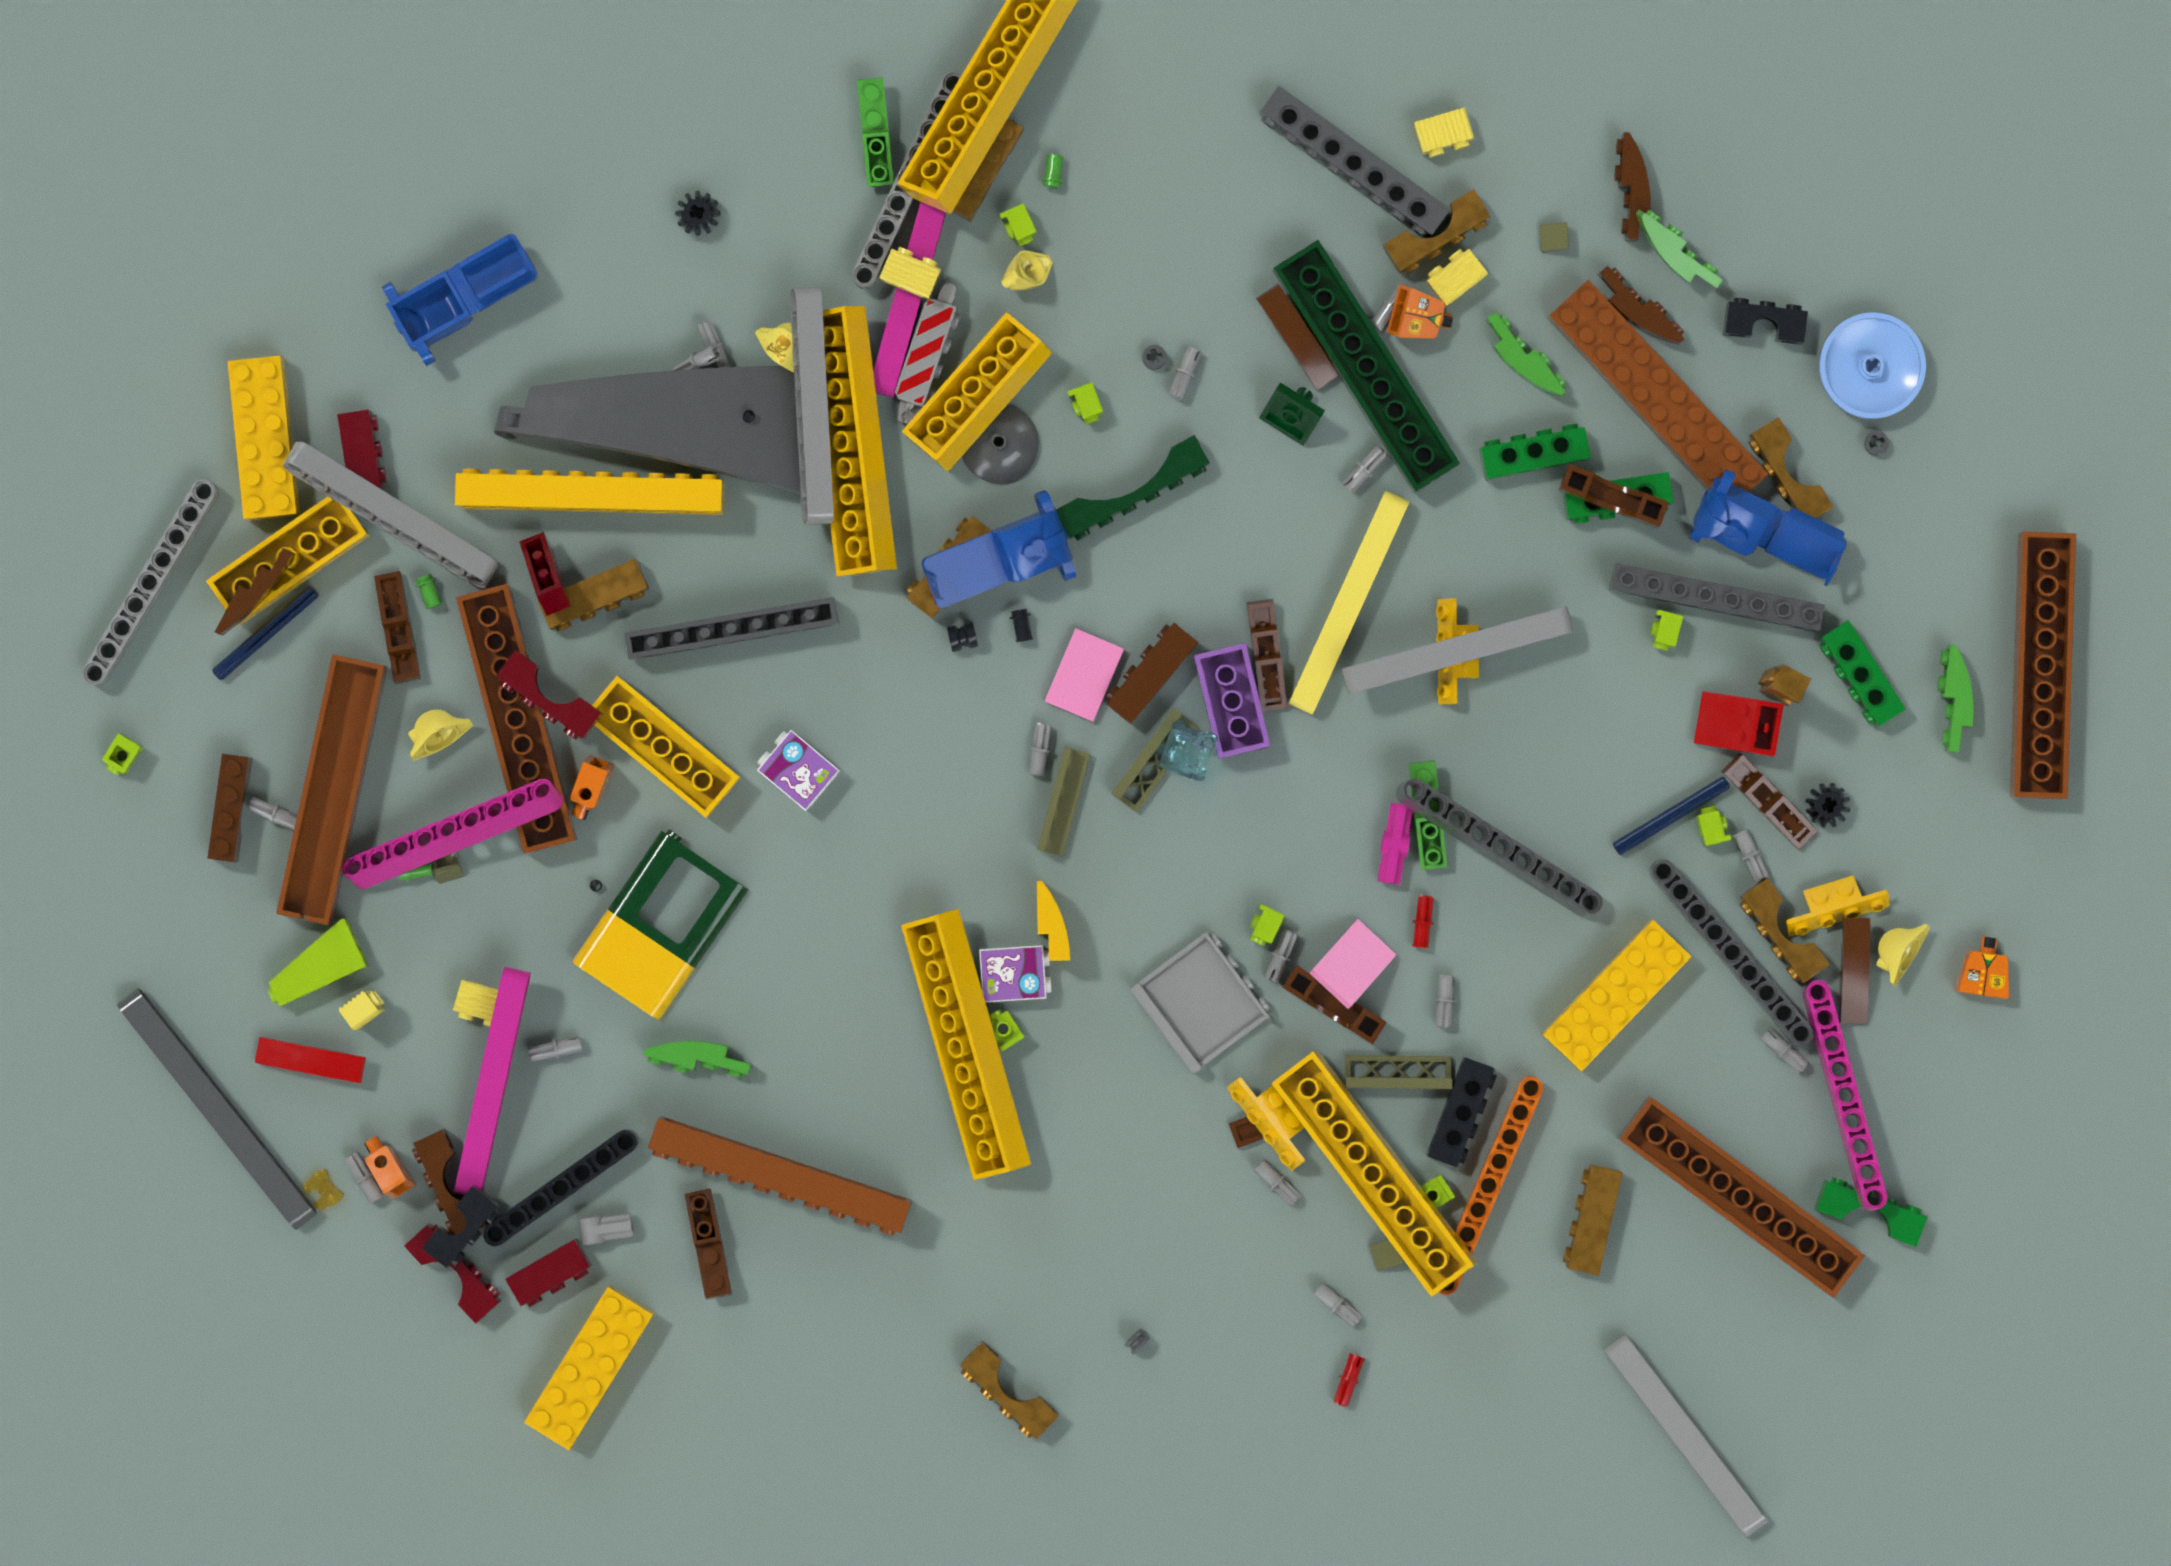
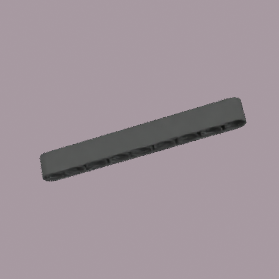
M1413 778L1401 783L1397 787L1396 797L1400 803L1575 914L1586 917L1601 910L1603 899L1598 892L1425 782ZM1408 785L1415 789V798H1411L1407 794ZM1430 799L1437 803V812H1433L1430 809ZM1453 813L1460 819L1459 826H1455L1451 821ZM1475 827L1482 833L1481 840H1477L1473 835ZM1497 841L1504 847L1503 854H1499L1495 849ZM1519 855L1526 861L1525 868H1521L1517 863ZM1541 869L1548 875L1546 882L1540 879L1539 872ZM1563 883L1570 889L1568 896L1564 895L1561 890ZM1585 897L1591 901L1592 906L1590 910L1586 909L1583 904Z
M1668 860L1655 861L1650 867L1652 880L1787 1039L1793 1044L1800 1046L1808 1044L1813 1038V1029L1674 864ZM1660 864H1665L1669 868V875L1665 879H1660L1656 875V868ZM1678 884H1682L1686 888L1687 893L1683 899H1677L1673 895V889ZM1695 904L1702 906L1704 910L1703 916L1698 920L1690 915V910ZM1714 924L1721 930V934L1716 940L1710 939L1707 934L1708 928ZM1729 945H1734L1738 950V955L1733 960H1729L1725 956V949ZM1747 965H1751L1755 970V976L1751 980H1745L1742 976V969ZM1767 985L1772 989V996L1764 1001L1759 996V990L1762 986ZM1780 1006H1786L1789 1009V1017L1784 1021L1779 1020L1776 1016V1011ZM1798 1026H1803L1807 1033L1806 1037L1801 1041H1797L1793 1035L1794 1029Z

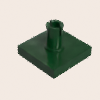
M1280 382L1259 419L1304 446L1325 410L1311 402L1313 394L1310 390L1305 397L1302 396L1307 388L1300 387L1295 392Z

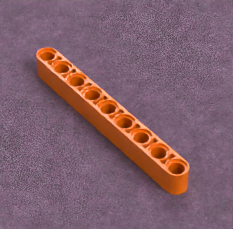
M1525 1076L1519 1081L1454 1230L1460 1238L1462 1228H1473L1474 1237L1470 1241H1463L1460 1238L1471 1254L1474 1252L1542 1095L1543 1084L1534 1076ZM1530 1080L1535 1081L1538 1087L1533 1095H1527L1523 1090L1524 1084ZM1517 1105H1524L1527 1109V1115L1523 1119H1515L1513 1109ZM1507 1129H1513L1516 1132V1140L1511 1144L1504 1143L1502 1135ZM1499 1153L1503 1154L1506 1158L1505 1165L1501 1168H1495L1492 1165L1493 1156ZM1486 1178H1492L1495 1181L1494 1190L1488 1193L1484 1192L1481 1189L1482 1181ZM1476 1202L1483 1203L1485 1207L1483 1215L1479 1217L1473 1216L1470 1211L1471 1206ZM1463 1275L1453 1281L1451 1288L1443 1289L1439 1293L1443 1295L1453 1294L1457 1290Z

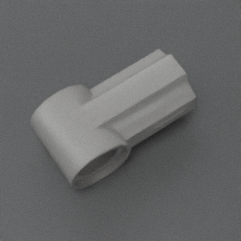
M631 1213L608 1217L599 1215L579 1219L582 1245L603 1243L609 1239L634 1236Z

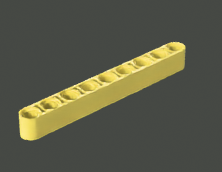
M1385 490L1292 694L1289 705L1313 715L1408 507L1409 500Z

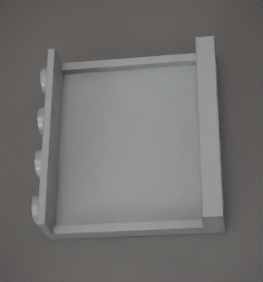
M1207 932L1203 933L1130 988L1193 1074L1264 1020L1268 1019L1269 1015L1266 1012L1270 1010L1262 997L1256 999L1251 991L1254 989V986L1246 976L1240 978L1235 969L1239 966L1229 954L1225 957L1219 948L1223 945L1213 933L1209 936Z

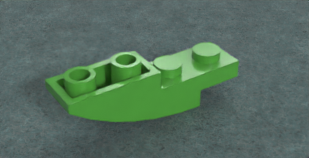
M884 78L857 79L867 187L893 185Z
M1641 210L1637 211L1636 216L1646 239L1658 256L1674 272L1689 283L1695 275H1698L1712 286L1718 288L1723 280L1716 275L1719 270L1707 262L1702 266L1695 261L1698 256L1687 248L1681 251L1687 243L1681 238L1683 232L1671 224L1667 228L1659 222L1662 218L1651 210H1648L1647 213Z
M1495 312L1486 319L1500 342L1493 346V349L1511 370L1531 385L1549 394L1561 397L1566 393L1564 390L1566 383L1558 373L1555 375L1548 367L1551 365V362L1543 351L1538 353L1534 349L1529 354H1526L1524 352L1527 349L1526 345L1519 336L1515 338L1509 330L1512 326L1503 314L1499 316Z
M1949 644L1946 650L1943 649L1941 653L1940 664L1944 665L1943 676H1939L1937 691L1941 692V698L1951 699V704L1947 703L1945 708V719L1949 720L1948 729L1943 730L1942 745L1945 746V752L1957 753L1960 749L1962 727H1973L1974 706L1971 681L1963 657L1956 645Z
M1435 760L1408 763L1410 779L1417 778L1439 791ZM1410 786L1411 797L1415 798V789ZM1430 799V809L1433 812H1437V803ZM1413 811L1420 869L1427 870L1447 867L1443 829Z
M670 1042L645 1049L643 1052L644 1056H648L647 1062L661 1066L663 1062L674 1064V1070L688 1073L689 1069L695 1070L698 1060L702 1061V1067L715 1071L717 1066L728 1069L726 1074L742 1078L743 1074L748 1075L752 1066L750 1063L727 1057L730 1046L712 1042Z

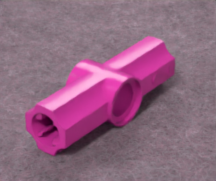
M1390 803L1387 827L1383 832L1380 849L1382 857L1377 881L1396 885H1400L1404 858H1407L1409 849V829L1413 810L1403 804Z

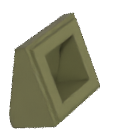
M1567 222L1540 225L1541 252L1568 250Z
M457 852L431 862L434 876L439 884L463 877Z
M1389 1240L1369 1245L1377 1270L1403 1264L1400 1254Z

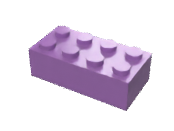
M1246 643L1194 655L1218 759L1270 747Z

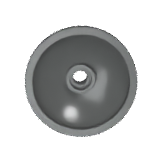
M1007 405L962 456L963 461L973 474L988 482L1005 483L1018 479L1030 469L1036 459L1039 446L1036 428L1023 411L1014 406ZM1001 437L1004 440V444L1001 447L995 446V438Z

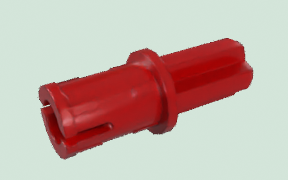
M1419 895L1416 920H1413L1415 929L1412 947L1429 948L1430 927L1434 924V922H1431L1434 902L1432 896Z
M1349 1353L1343 1374L1339 1375L1341 1380L1333 1400L1335 1404L1343 1407L1348 1406L1356 1384H1359L1357 1379L1365 1358Z

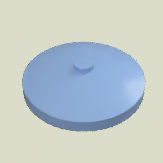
M1863 313L1843 321L1827 337L1819 357L1820 379L1828 397L1844 412L1864 419L1885 418L1904 409L1919 393L1926 373L1925 353L1917 335L1901 320L1883 313Z

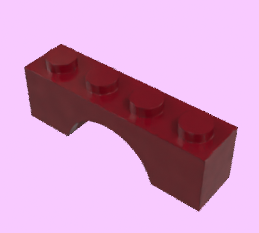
M515 650L496 675L501 679L499 684L511 693L515 689L523 696L520 700L532 709L536 705L544 710L542 716L554 725L559 721L566 726L563 731L573 739L577 740L578 737L585 739L603 713L581 697L565 704L553 703L541 693L538 686L537 674L539 666Z
M431 1223L427 1224L404 1245L421 1265L438 1262L422 1249L429 1238L440 1227L437 1224L434 1226ZM462 1259L456 1267L453 1264L450 1265L458 1273L462 1282V1295L458 1305L477 1324L502 1301L498 1297L501 1293L491 1282L487 1285L480 1278L483 1274L475 1264L471 1263L468 1265Z

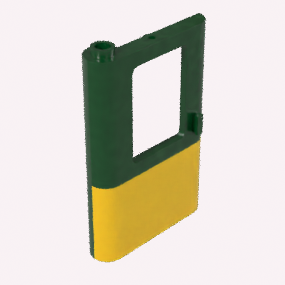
M670 829L666 833L661 830L572 961L583 971L657 1020L662 1018L749 890L681 844L679 841L682 837ZM677 857H682L719 883V889L681 943L674 942L638 916L639 911Z

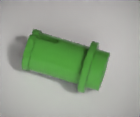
M1057 154L1046 155L1045 177H1042V181L1044 182V187L1057 189L1063 183L1060 177L1064 157Z
M431 574L417 578L415 586L420 589L426 609L442 604L434 584L436 579H432Z
M431 862L401 874V881L406 880L409 882V879L433 876Z

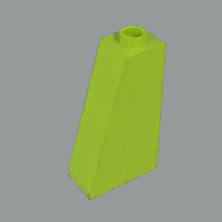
M343 918L339 920L268 982L271 988L267 989L274 1004L278 1002L279 1007L287 1005L369 966L348 919Z

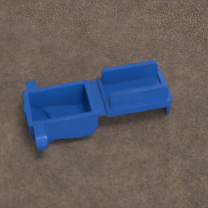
M508 234L400 296L392 282L382 286V289L390 301L386 303V306L395 320L394 324L398 332L404 336L410 349L418 352L424 364L428 366L436 361L429 349L430 345L469 325L473 320L471 315L486 309L537 279V271L518 238L514 234Z
M1728 469L1724 471L1720 479L1715 477L1709 490L1705 491L1701 498L1700 506L1694 515V527L1689 535V539L1699 543L1701 538H1712L1736 553L1745 556L1753 554L1757 546L1765 549V552L1821 579H1825V586L1829 584L1847 545L1846 539L1843 538L1845 533L1842 530L1796 508H1791L1790 512H1785L1777 508L1778 506L1732 485L1736 473Z
M1046 490L1034 494L1039 512L925 557L922 560L923 571L934 602L938 607L945 608L997 587L1007 581L1018 582L1026 580L1058 566L1064 581L1076 577L1065 528L1061 525L1057 510L1053 506Z

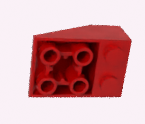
M1702 691L1693 743L1775 757L1784 704Z

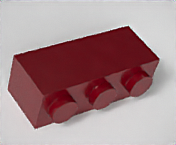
M369 409L337 414L345 467L384 490L383 483H387L385 467L380 468L379 457H383L381 441H376L375 431L379 430L377 415H372V411Z
M542 532L519 541L536 596L546 616L571 607L554 551L545 533Z
M575 1238L512 1274L505 1280L519 1305L523 1306L527 1303L530 1308L543 1300L541 1295L550 1290L554 1294L566 1287L564 1284L566 1280L573 1277L577 1281L589 1274L587 1268L591 1267L592 1264L579 1241Z

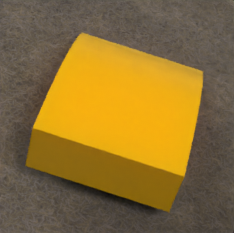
M1037 881L1038 934H1049V961L1071 960L1067 929L1058 904L1044 882Z

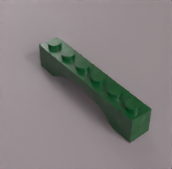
M1193 435L1171 447L1159 471L1146 484L1134 492L1108 500L1076 498L1056 509L1060 522L1064 526L1069 539L1075 537L1077 541L1091 534L1089 529L1099 525L1100 528H1103L1114 521L1112 517L1122 512L1123 516L1136 510L1135 504L1145 499L1146 503H1149L1160 497L1159 491L1167 487L1171 491L1184 484L1183 478L1189 475L1195 478L1207 471L1205 467L1210 462L1196 436Z

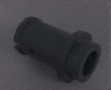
M1027 608L1011 611L1012 617L1010 619H1013L1016 643L1033 640L1028 618L1031 615L1027 613Z

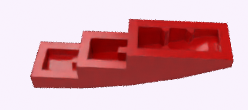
M259 1037L254 1063L362 1083L366 1057Z

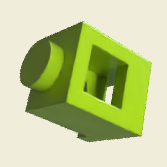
M1024 203L999 214L1002 222L1008 221L1004 227L1010 240L1015 238L1020 247L1034 241L1033 236L1037 235V231Z
M1092 382L1067 391L1069 398L1075 397L1076 401L1071 402L1076 417L1082 415L1085 425L1100 420L1099 415L1103 414V409Z
M1656 610L1654 616L1659 617L1658 621H1653L1650 636L1654 637L1653 648L1668 651L1669 647H1676L1683 616Z
M118 733L102 758V761L107 763L105 768L117 776L120 773L128 774L136 759L144 750V747L124 734ZM122 751L127 753L125 761L119 760V753Z
M1716 805L1700 809L1702 814L1695 817L1703 846L1732 840L1731 835H1725L1724 830L1728 829L1724 814H1719Z
M1260 904L1258 909L1263 912L1261 915H1255L1249 927L1254 930L1250 940L1264 946L1266 942L1272 944L1285 915Z
M1001 1009L989 1015L996 1042L1002 1052L1025 1037L1008 1010L1002 1013ZM1000 1024L1008 1026L1009 1030L1007 1033L1001 1034L998 1031Z
M1441 1174L1436 1175L1421 1185L1426 1194L1429 1191H1436L1437 1198L1432 1201L1436 1208L1455 1197Z

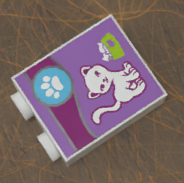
M790 730L789 733L783 731L774 742L777 747L770 754L766 751L757 762L760 765L757 771L802 809L808 811L840 773V770L793 730Z
M1043 945L979 950L982 992L985 1002L1047 998L1046 993H1051V978L1045 977V966H1050L1049 950L1043 951Z

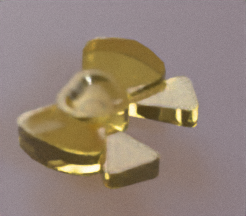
M327 1169L315 1172L309 1181L304 1182L303 1193L318 1189V1193L322 1195L313 1205L316 1209L325 1210L326 1206L338 1203L344 1196V1193L336 1189L331 1180H329Z

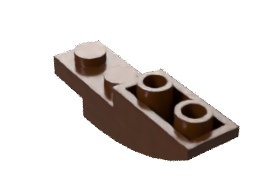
M1624 132L1622 139H1617L1616 155H1620V165H1615L1614 181H1619L1618 188L1629 189V192H1624L1623 208H1627V219L1622 218L1621 234H1626L1625 241L1636 242L1639 234V221L1636 213L1638 210L1644 213L1651 210L1650 185L1639 148L1631 134Z
M1607 266L1598 274L1614 294L1608 301L1627 322L1646 334L1665 342L1679 345L1684 340L1682 336L1684 333L1683 329L1675 321L1671 323L1666 318L1665 314L1667 311L1658 301L1653 302L1651 299L1642 306L1639 302L1642 300L1640 295L1632 287L1628 290L1622 283L1624 277L1615 267L1611 270Z
M711 1189L686 1193V1205L705 1299L709 1300L732 1295L728 1265Z

